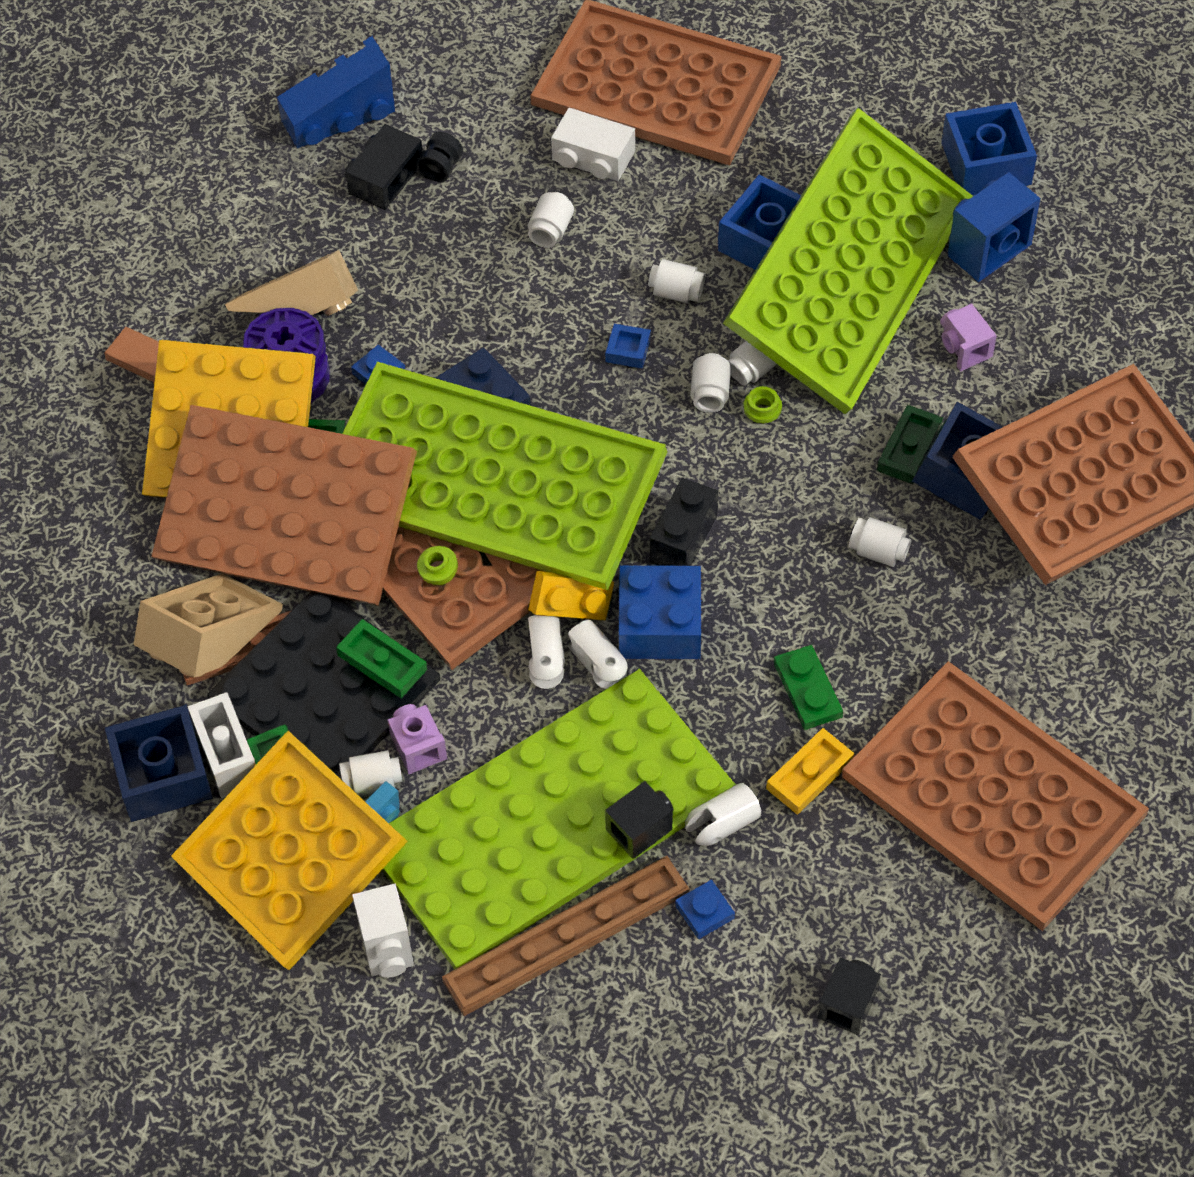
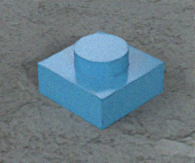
M385 781L365 802L384 820L390 823L397 819L400 813L399 792Z

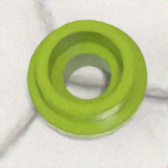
M766 386L756 387L744 399V413L750 420L756 423H770L780 416L782 401L772 388ZM761 404H764V405H767L768 407H767V408H759V407H757V406H758V405H761Z
M433 546L426 549L420 555L417 561V569L424 581L433 585H444L455 576L458 569V561L451 549L445 546ZM436 561H443V563L437 567L431 566V564H433Z

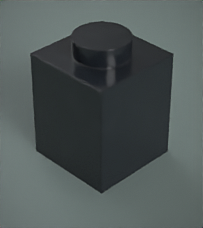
M644 781L605 810L606 831L634 859L672 831L673 805L662 791L657 790L655 792Z
M840 957L820 1000L818 1019L859 1035L877 995L881 974L875 972L869 964L863 961H848Z

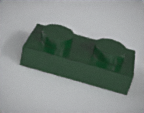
M907 404L878 461L877 471L914 484L912 479L943 423V417Z

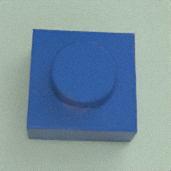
M614 323L605 352V362L643 369L651 340V330Z
M379 344L351 366L352 374L364 384H367L377 362L405 369V364Z
M712 879L675 900V907L698 939L735 919L734 910Z

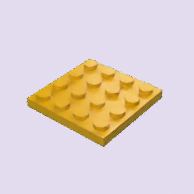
M159 340L142 495L167 498L191 405L308 427L316 356L309 353Z
M287 731L171 857L283 967L290 970L354 901L352 894L362 892L408 841L291 732Z

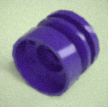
M276 308L262 313L249 324L244 333V348L314 354L316 358L311 403L324 393L330 380V368L326 354L324 332L316 318L308 312L299 309Z

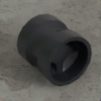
M439 131L431 135L426 145L427 150H423L420 153L415 165L423 177L443 183L452 173V165L456 164L461 158L463 147L454 136Z

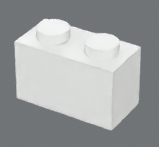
M568 108L551 137L552 160L566 168L575 167L591 172L597 178H610L619 181L635 152V128Z
M227 692L188 706L196 736L221 798L226 797L256 765Z
M396 884L352 894L371 976L395 977L405 972L407 967L414 966L408 930Z

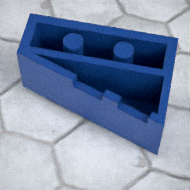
M373 36L364 40L365 47L348 58L343 54L334 61L337 65L318 77L316 73H313L277 97L280 119L297 148L305 145H315L324 138L340 132H350L356 126L372 120H382L388 114L395 112L390 64Z

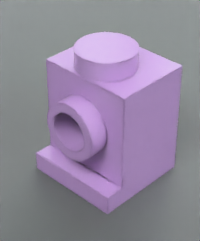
M973 304L961 309L950 310L941 318L940 324L944 328L942 333L943 344L949 353H955L958 356L957 368L960 372L993 357L997 335Z
M413 704L404 705L394 712V718L388 719L390 736L408 774L447 759L445 740L442 734L439 733L427 705L419 708Z

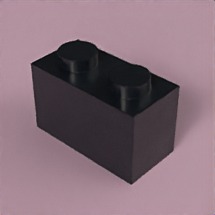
M384 124L376 135H372L368 139L360 155L349 162L345 171L348 193L386 210L416 173V160L423 151L422 140Z
M683 477L681 478L650 536V563L657 566H692L718 515V490Z

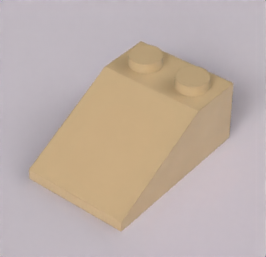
M337 250L247 291L226 303L225 306L228 311L265 313L276 308H295L314 315L323 311L327 317L351 304L350 297L358 289L340 250Z
M219 574L140 601L134 645L148 652L152 658L164 661L179 669L185 676L200 677L205 673L223 667L282 611L283 604L225 574Z

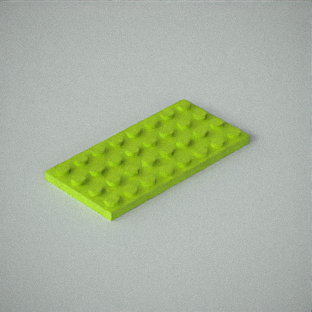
M857 108L845 123L723 324L844 414L848 413L854 407L947 244L951 234L955 207L962 200L970 199L973 195L869 115Z
M380 362L376 363L342 433L412 447L417 451L399 527L542 571L560 574L604 590H608L667 455L666 444Z
M638 669L390 822L389 824L408 842L382 871L391 884H396L397 891L455 970L507 942L633 861L634 859L606 831L605 810L644 781L655 792L657 790L662 791L671 801L674 810L672 831L640 855L683 829L688 814L693 809L736 784L645 674Z

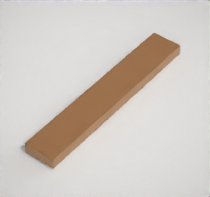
M665 856L442 976L443 983L463 1016H466L670 905L676 899L687 894L689 887L669 857Z

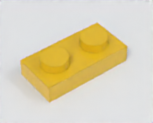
M537 571L528 610L535 615L606 620L614 581L611 582L608 590H604L553 572Z
M822 728L767 781L766 789L798 815L842 773V769L854 758V752Z

